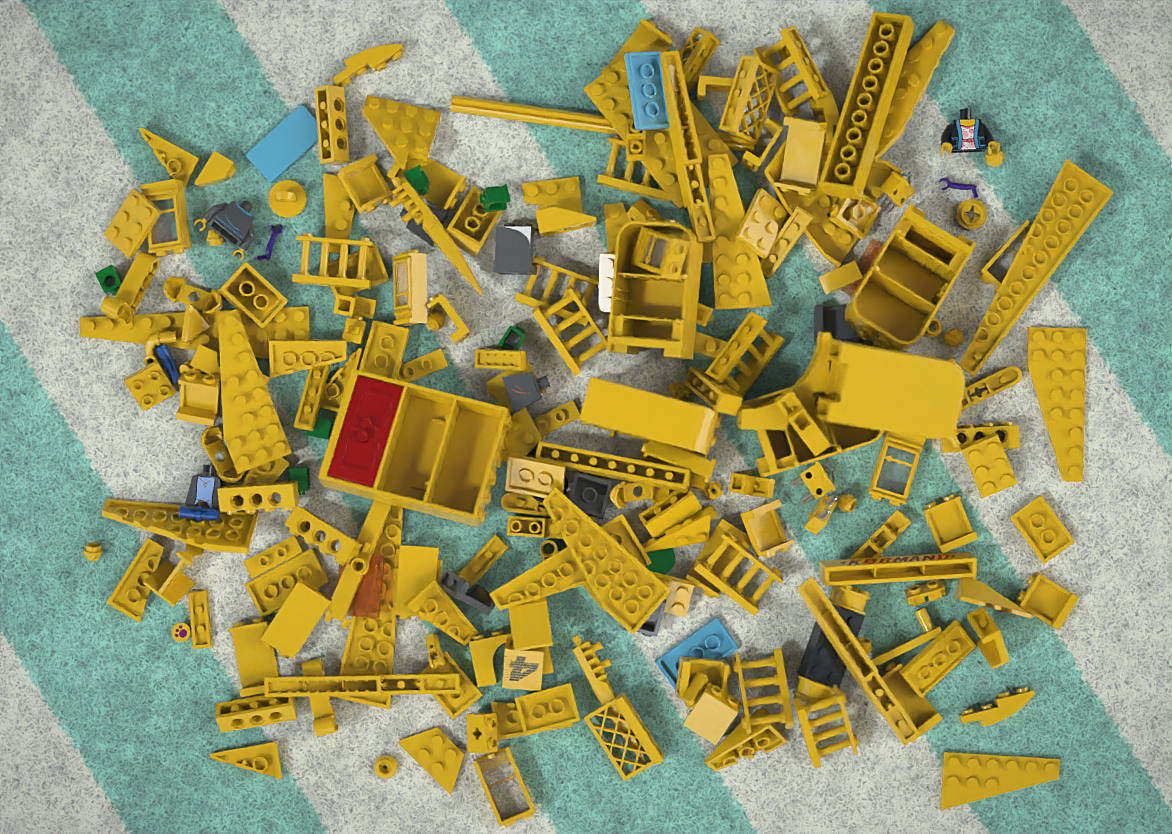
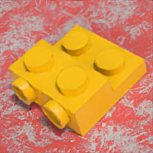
M864 193L861 200L839 197L837 204H833L829 210L831 214L829 220L842 230L848 229L859 239H865L881 206H878Z

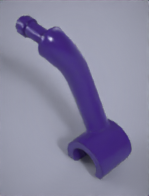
M942 178L938 182L940 183L942 181H945L947 183V187H944L941 190H946L948 188L960 190L972 189L974 197L977 198L979 196L976 192L975 188L977 187L975 185L950 182L947 178Z
M281 224L278 232L274 231V225L271 226L272 234L266 247V255H258L257 260H270L276 237L284 229Z

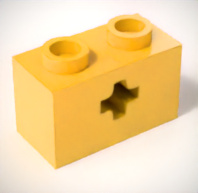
M488 712L466 714L467 753L487 754L498 752L497 714Z

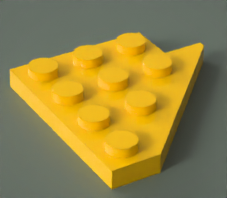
M367 95L362 114L401 169L405 170L408 157L427 161L439 125L441 112Z

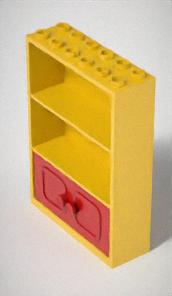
M352 369L318 479L323 487L480 527V523H484L486 518L485 506L486 504L489 505L491 501V486H495L497 475H495L496 468H500L502 463L501 451L502 449L505 450L508 438H506L507 431L510 432L512 429V415H510L508 408Z

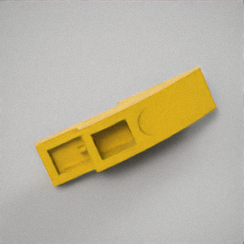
M388 44L361 51L343 61L347 68L333 77L332 80L337 86L346 87L352 82L351 79L356 75L360 77L365 74L369 66L373 72H380L388 66L387 63L392 59L396 61L403 56L404 47L401 44Z
M825 83L830 94L814 100L813 97L810 98L809 108L813 110V117H818V121L827 123L823 151H829L833 141V134H835L840 118L834 97Z
M788 389L774 399L815 456L831 446L791 389Z
M508 516L507 535L563 539L552 519Z
M1021 687L1016 689V693L1009 694V691L998 693V697L993 698L995 706L990 703L982 705L981 709L976 711L973 708L965 709L962 711L963 714L958 715L959 721L962 724L979 720L980 725L983 727L995 724L1020 710L1030 701L1035 692L1032 689H1028V687Z

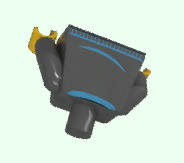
M232 201L230 204L221 203L214 205L203 215L204 218L202 220L198 219L195 221L194 226L199 222H203L204 226L199 231H204L207 226L206 223L209 222L208 226L235 248L239 246V249L233 251L232 257H234L236 252H240L242 256L238 261H241L244 258V250L248 249L254 239L255 226L252 223L254 216L249 213L253 206L248 201H243L241 205L235 201Z

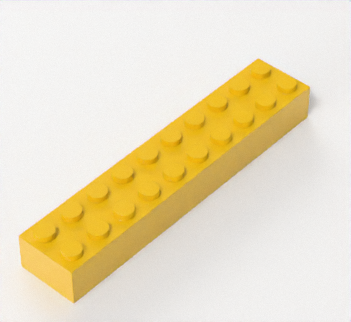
M873 11L819 182V186L824 194L857 200L862 198L915 28L910 16Z

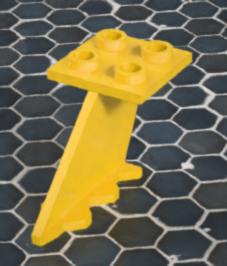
M186 543V552L177 551L175 554L181 558L176 567L165 560L143 584L174 607L196 584L183 574V571L188 565L192 566L195 557L202 556L204 553L203 548Z

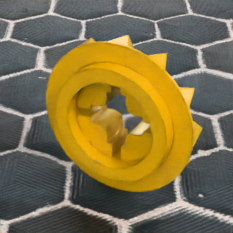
M965 200L956 211L957 221L961 227L968 230L978 229L987 219V210L983 203L978 200ZM973 207V213L979 216L973 217L970 222L969 216L964 213L970 212Z

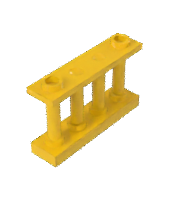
M795 25L781 30L779 33L782 39L769 48L764 45L752 50L761 62L779 72L793 63L796 64L799 73L786 82L783 81L779 73L774 88V94L786 117L800 113L797 106L807 99L813 97L814 100L830 94ZM787 46L791 56L775 65L771 55ZM770 72L766 74L768 82H770L772 75ZM804 80L808 90L793 99L788 89Z
M608 137L607 144L612 145L606 172L603 175L598 174L597 184L670 203V198L661 187L658 189L651 188L650 181L652 176L647 170H645L643 181L640 182V185L632 183L633 180L631 178L636 161H628L624 177L621 180L614 178L613 171L619 148H626V143L621 137Z
M302 233L301 236H296V240L303 242L300 271H298V274H293V283L371 290L372 282L365 277L368 247L375 248V244L370 242V238H359V241L313 237V234ZM310 243L322 244L320 270L317 276H312L308 272ZM330 244L341 245L339 273L336 274V277H329L327 273ZM349 246L360 247L358 276L355 279H349L348 275H346Z
M535 255L533 266L537 267V275L529 276L525 290L521 294L516 293L514 300L532 308L539 306L541 310H546L552 306L549 300L558 275L561 273L570 276L567 286L571 285L573 289L577 279L588 283L582 298V302L587 308L595 286L599 287V278L593 275L586 277L547 263L545 258ZM542 266L552 270L542 298L540 297L539 300L532 298L533 295L531 293ZM567 286L562 298L570 294ZM567 304L552 315L567 319L574 313L568 311ZM584 316L575 323L587 327L589 321Z
M569 285L567 286L569 295L546 310H541L537 306L532 310V314L576 376L581 373L580 366L584 361L607 347L608 335H604L581 301L582 295L577 287L573 289ZM575 300L580 310L558 325L554 324L552 326L548 320L550 316ZM586 316L591 326L568 341H562L559 336L561 331ZM596 332L602 341L578 357H573L570 352L571 347Z
M750 311L705 373L721 384L725 381L731 389L743 398L785 339L772 331L768 334L763 329L767 321L760 315ZM757 335L763 339L758 349L752 344ZM748 350L752 357L745 364L740 358ZM736 365L741 372L734 380L729 373Z
M722 530L720 535L724 540L707 561L704 560L702 562L698 559L694 564V570L755 616L759 612L757 601L775 580L780 584L783 583V576H781L783 573L776 567L771 568L760 558L756 557V555L736 540L737 537L730 531L726 533ZM731 544L739 552L722 573L719 572L717 574L712 570V566ZM746 556L754 564L741 580L732 586L727 582V577ZM760 568L763 569L769 576L752 596H745L742 593V589Z
M781 648L774 649L773 656H770V658L740 662L739 654H735V661H732L733 672H737L742 699L744 717H741L742 728H746L747 734H751V725L780 721L785 723L786 729L793 728L794 720ZM765 666H772L776 669V674H773L772 677L743 681L742 670ZM771 684L779 687V693H776V695L746 699L745 688ZM772 703L782 704L783 711H780V714L749 718L748 707Z
M837 684L833 685L835 696L809 705L802 704L800 697L792 700L814 769L822 767L820 758H823V755L851 746L854 755L858 754L856 746L859 745L856 734L853 735L844 705L847 702L844 691H839ZM836 703L839 705L840 710L812 720L811 718L807 719V715H810V712ZM839 718L843 719V725L817 734L811 732L816 726ZM844 732L847 733L848 739L822 748L815 745L818 744V741Z

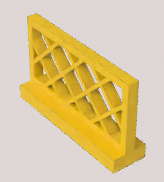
M741 55L719 129L730 132L757 145L779 71L764 64L756 56ZM757 68H758L760 74H758L757 76H755L756 71H757ZM770 72L772 74L770 82H767L766 74ZM761 78L763 86L758 88L757 80ZM753 86L754 92L749 94L751 87ZM764 91L765 98L762 101L760 93ZM753 97L756 98L757 105L754 107L751 101ZM747 104L748 111L744 113L745 106ZM759 109L760 114L759 117L756 119L754 111ZM750 115L751 123L747 125L745 117ZM741 122L742 129L738 131ZM753 127L754 133L751 138L749 129Z
M624 691L619 693L616 698L583 717L624 781L654 764L663 762V752ZM615 704L619 709L618 716L607 714L608 707ZM595 715L604 717L602 726L593 724L590 718ZM605 718L617 720L615 729L604 727ZM619 721L628 723V732L617 730ZM603 730L614 733L612 742L603 740L601 736ZM616 734L627 736L625 745L614 743ZM629 737L638 739L640 742L638 748L627 746ZM613 746L624 749L622 758L612 754ZM626 749L637 752L635 761L624 758ZM639 753L647 754L651 759L647 763L637 762ZM623 762L633 764V771L625 774L622 769Z

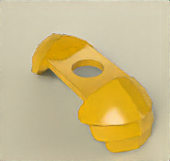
M171 276L164 283V293L173 303L178 301L184 304H192L195 308L202 310L203 314H213L222 308V296L215 289H212L210 293L185 284L186 279L178 276ZM197 292L200 295L197 302L189 300L191 293Z
M209 426L201 436L203 449L206 450L218 472L217 475L227 483L238 482L244 475V472L237 474L234 463L222 443L224 435L219 426ZM216 452L224 454L225 459L223 462L215 459Z
M621 482L611 490L609 496L616 507L626 508V503L651 499L652 503H657L669 495L671 489L655 488V486L634 482ZM637 486H641V495L634 496V488Z

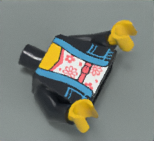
M966 108L960 109V119L953 120L943 131L939 154L942 155L943 151H947L948 156L951 153L984 152L988 147V154L991 155L992 149L999 153L1000 144L994 140L993 135L987 126L981 122V119H971V109Z

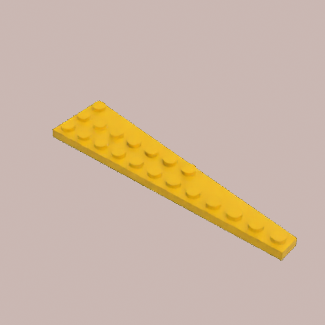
M1066 159L958 365L973 378L1114 193L1070 160Z
M309 307L281 308L263 329L237 310L256 358L269 359L270 339H311ZM232 310L218 311L213 314L199 312L210 327L190 343L181 341L185 312L134 315L128 324L121 323L108 316L80 317V337L145 344L146 339L155 333L156 330H159V332L176 330L177 342L160 343V345L156 346L167 344L168 347L197 350L199 344L220 353L218 315Z
M393 505L370 558L369 570L361 579L339 675L393 674L397 617L395 609L404 509L402 507ZM391 695L334 696L388 710L391 709Z

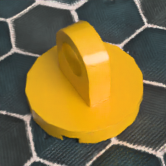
M280 181L270 190L268 197L269 206L280 217H296L306 207V192L295 181Z

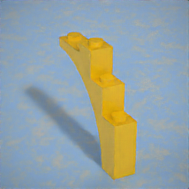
M818 331L817 344L811 362L804 374L789 388L806 411H811V407L815 403V396L812 392H826L830 373L829 368L832 360L827 359L828 341L833 339L831 333L826 331ZM774 399L754 406L740 407L738 410L737 427L740 429L787 430V426L790 425L789 420Z

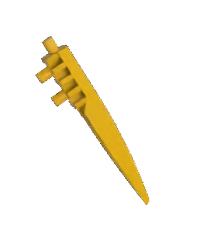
M395 177L392 183L396 187L393 190V195L396 197L389 202L390 206L395 208L400 203L403 205V208L408 211L401 217L405 224L412 218L417 225L423 223L422 228L465 280L481 295L482 290L472 270L444 226L409 181L402 183L398 177Z
M579 634L573 636L572 639L576 646L572 651L601 705H604L616 698L608 679H605L608 677V674L604 669L611 666L612 663L609 658L601 662L599 661V657L595 652L603 648L600 641L591 645L589 639L583 642ZM614 704L608 707L607 714L618 716L619 709ZM611 719L613 724L616 726L617 720ZM619 721L617 730L628 732V723ZM622 735V737L626 741L627 736ZM629 737L628 745L638 748L639 743L637 739ZM639 753L638 758L642 762H646L643 753Z

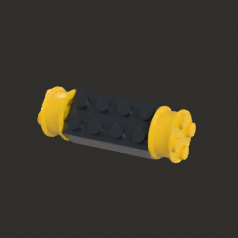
M849 585L832 586L828 599L833 603V607L857 639L865 618L864 608L867 599H871L869 597L870 593ZM815 621L797 672L800 679L796 691H792L795 698L800 697L802 702L808 704L832 697L835 693L833 685L837 684L838 689L840 688L847 668L817 621ZM833 705L824 707L822 709L829 710V707H833Z

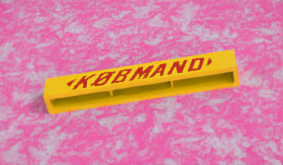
M971 552L820 561V581L825 586L976 577L977 558Z

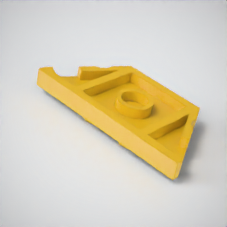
M438 727L400 739L397 742L449 794L453 792L465 753Z

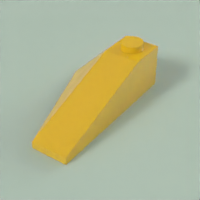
M976 577L958 579L954 594L955 599L1032 618V614L983 582L976 580Z
M762 707L749 715V718L771 714ZM741 722L704 762L715 772L736 764L738 758L748 757L749 760L754 758L753 753L764 750L766 754L788 741L776 722L751 725V734H747V730L742 728Z

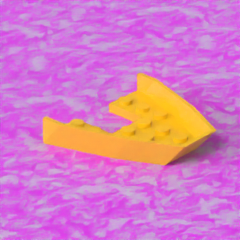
M784 140L764 173L790 215H792L797 206H800L814 216L804 233L823 257L837 269L858 237L848 229L842 230L829 220L827 216L831 206L839 198L838 196L824 194L819 186L829 151H823L816 192H811L809 195H800L797 190L785 192L781 191L780 187L774 186V182L781 180L787 141ZM878 159L876 162L873 160L863 193L876 202L883 193L879 188L891 175V172L895 171L901 174L902 170L887 160Z

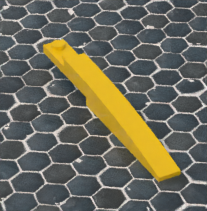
M679 51L661 52L660 62L667 115L684 208L688 207L692 230L697 237V242L714 241L716 237L700 164L703 161Z
M810 577L796 589L878 713H881L903 745H907L920 734L879 676L878 669L815 579Z
M460 673L264 677L265 697L459 694Z

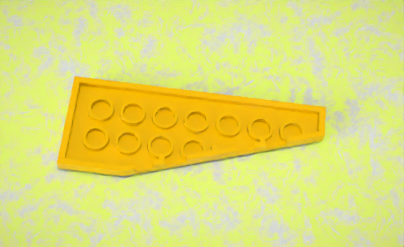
M237 309L218 315L223 435L237 474L289 455L292 451Z

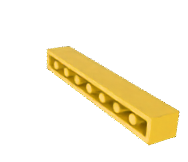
M541 441L538 442L535 456L538 459L564 463L567 470L688 493L691 479V471L688 469Z

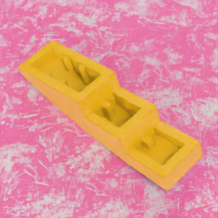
M897 509L848 559L879 557L912 521Z

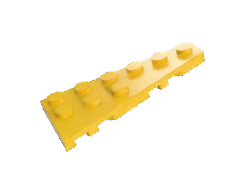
M943 752L940 810L1059 779L1060 759Z

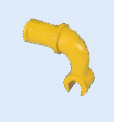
M156 330L155 333L146 339L144 344L146 354L144 364L146 366L148 365V359L151 358L154 362L158 359L156 353H154L156 345L177 342L176 330L164 332Z

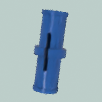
M167 344L161 345L156 350L163 362L162 367L166 369L171 382L175 383L181 375L176 365L177 361L173 359Z
M181 505L179 509V518H193L197 521L202 519L219 521L220 510L218 508H203L200 505L198 507Z

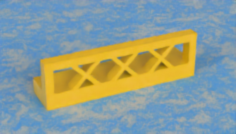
M698 27L693 29L679 52L688 94L720 44V41L711 32ZM698 34H701L702 37L700 38V40L695 42V39L698 36ZM692 50L691 55L685 58L686 53Z

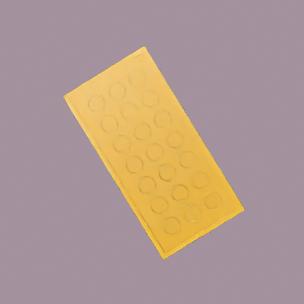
M642 42L631 52L651 51L646 46V44ZM624 56L586 86L583 91L626 143V119H634ZM689 99L703 161L700 164L706 189L709 186L707 155L727 154L731 168L739 163V160ZM670 129L645 130L646 160H640V162L679 210L684 204L675 164Z

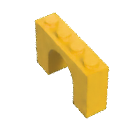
M503 631L492 632V636L484 638V634L473 636V640L469 641L478 687L497 684L493 661L494 653L500 645L506 643V638L512 639V632L503 634ZM545 646L542 675L554 672L549 646Z

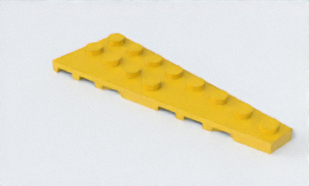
M707 155L710 214L716 237L714 241H711L715 310L772 307L758 255L735 237L745 212L728 155Z
M623 514L601 526L608 535L643 566L652 563ZM566 547L489 595L500 611L588 584V581L569 548Z

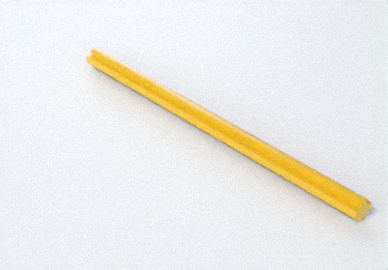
M452 95L451 112L618 135L606 118L601 115ZM716 132L731 151L745 153L747 150L753 154L754 144L734 134Z

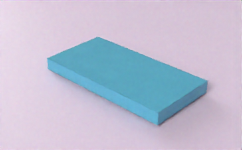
M662 51L630 52L624 54L635 131L670 129L660 62V53Z
M300 104L246 154V157L272 184L318 142L317 120Z
M716 616L655 660V663L676 691L680 656L723 660L736 651L739 646Z

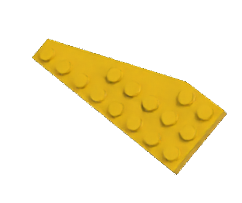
M941 19L906 54L873 159L875 162L905 131L908 119H911L917 102H920L932 79V73L935 68L937 69L943 52H946L955 35L954 28Z
M1028 327L1027 368L1032 379L1062 481L1083 482L1086 329Z
M555 487L542 502L603 609L634 635L671 593V590Z
M106 498L102 508L103 517L209 551L249 554L259 518L258 511L245 513V510H239L236 514H226V511L220 512L219 521L204 519L197 521L193 518H179L181 505L109 498Z

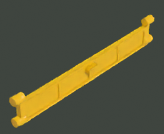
M376 500L373 501L357 538V541L364 545L358 556L366 558L368 562L393 507L391 504ZM362 563L358 565L359 570L363 568ZM350 564L345 566L324 617V620L331 622L332 618L341 621L340 627L348 629L351 620L345 618L363 577L353 574Z

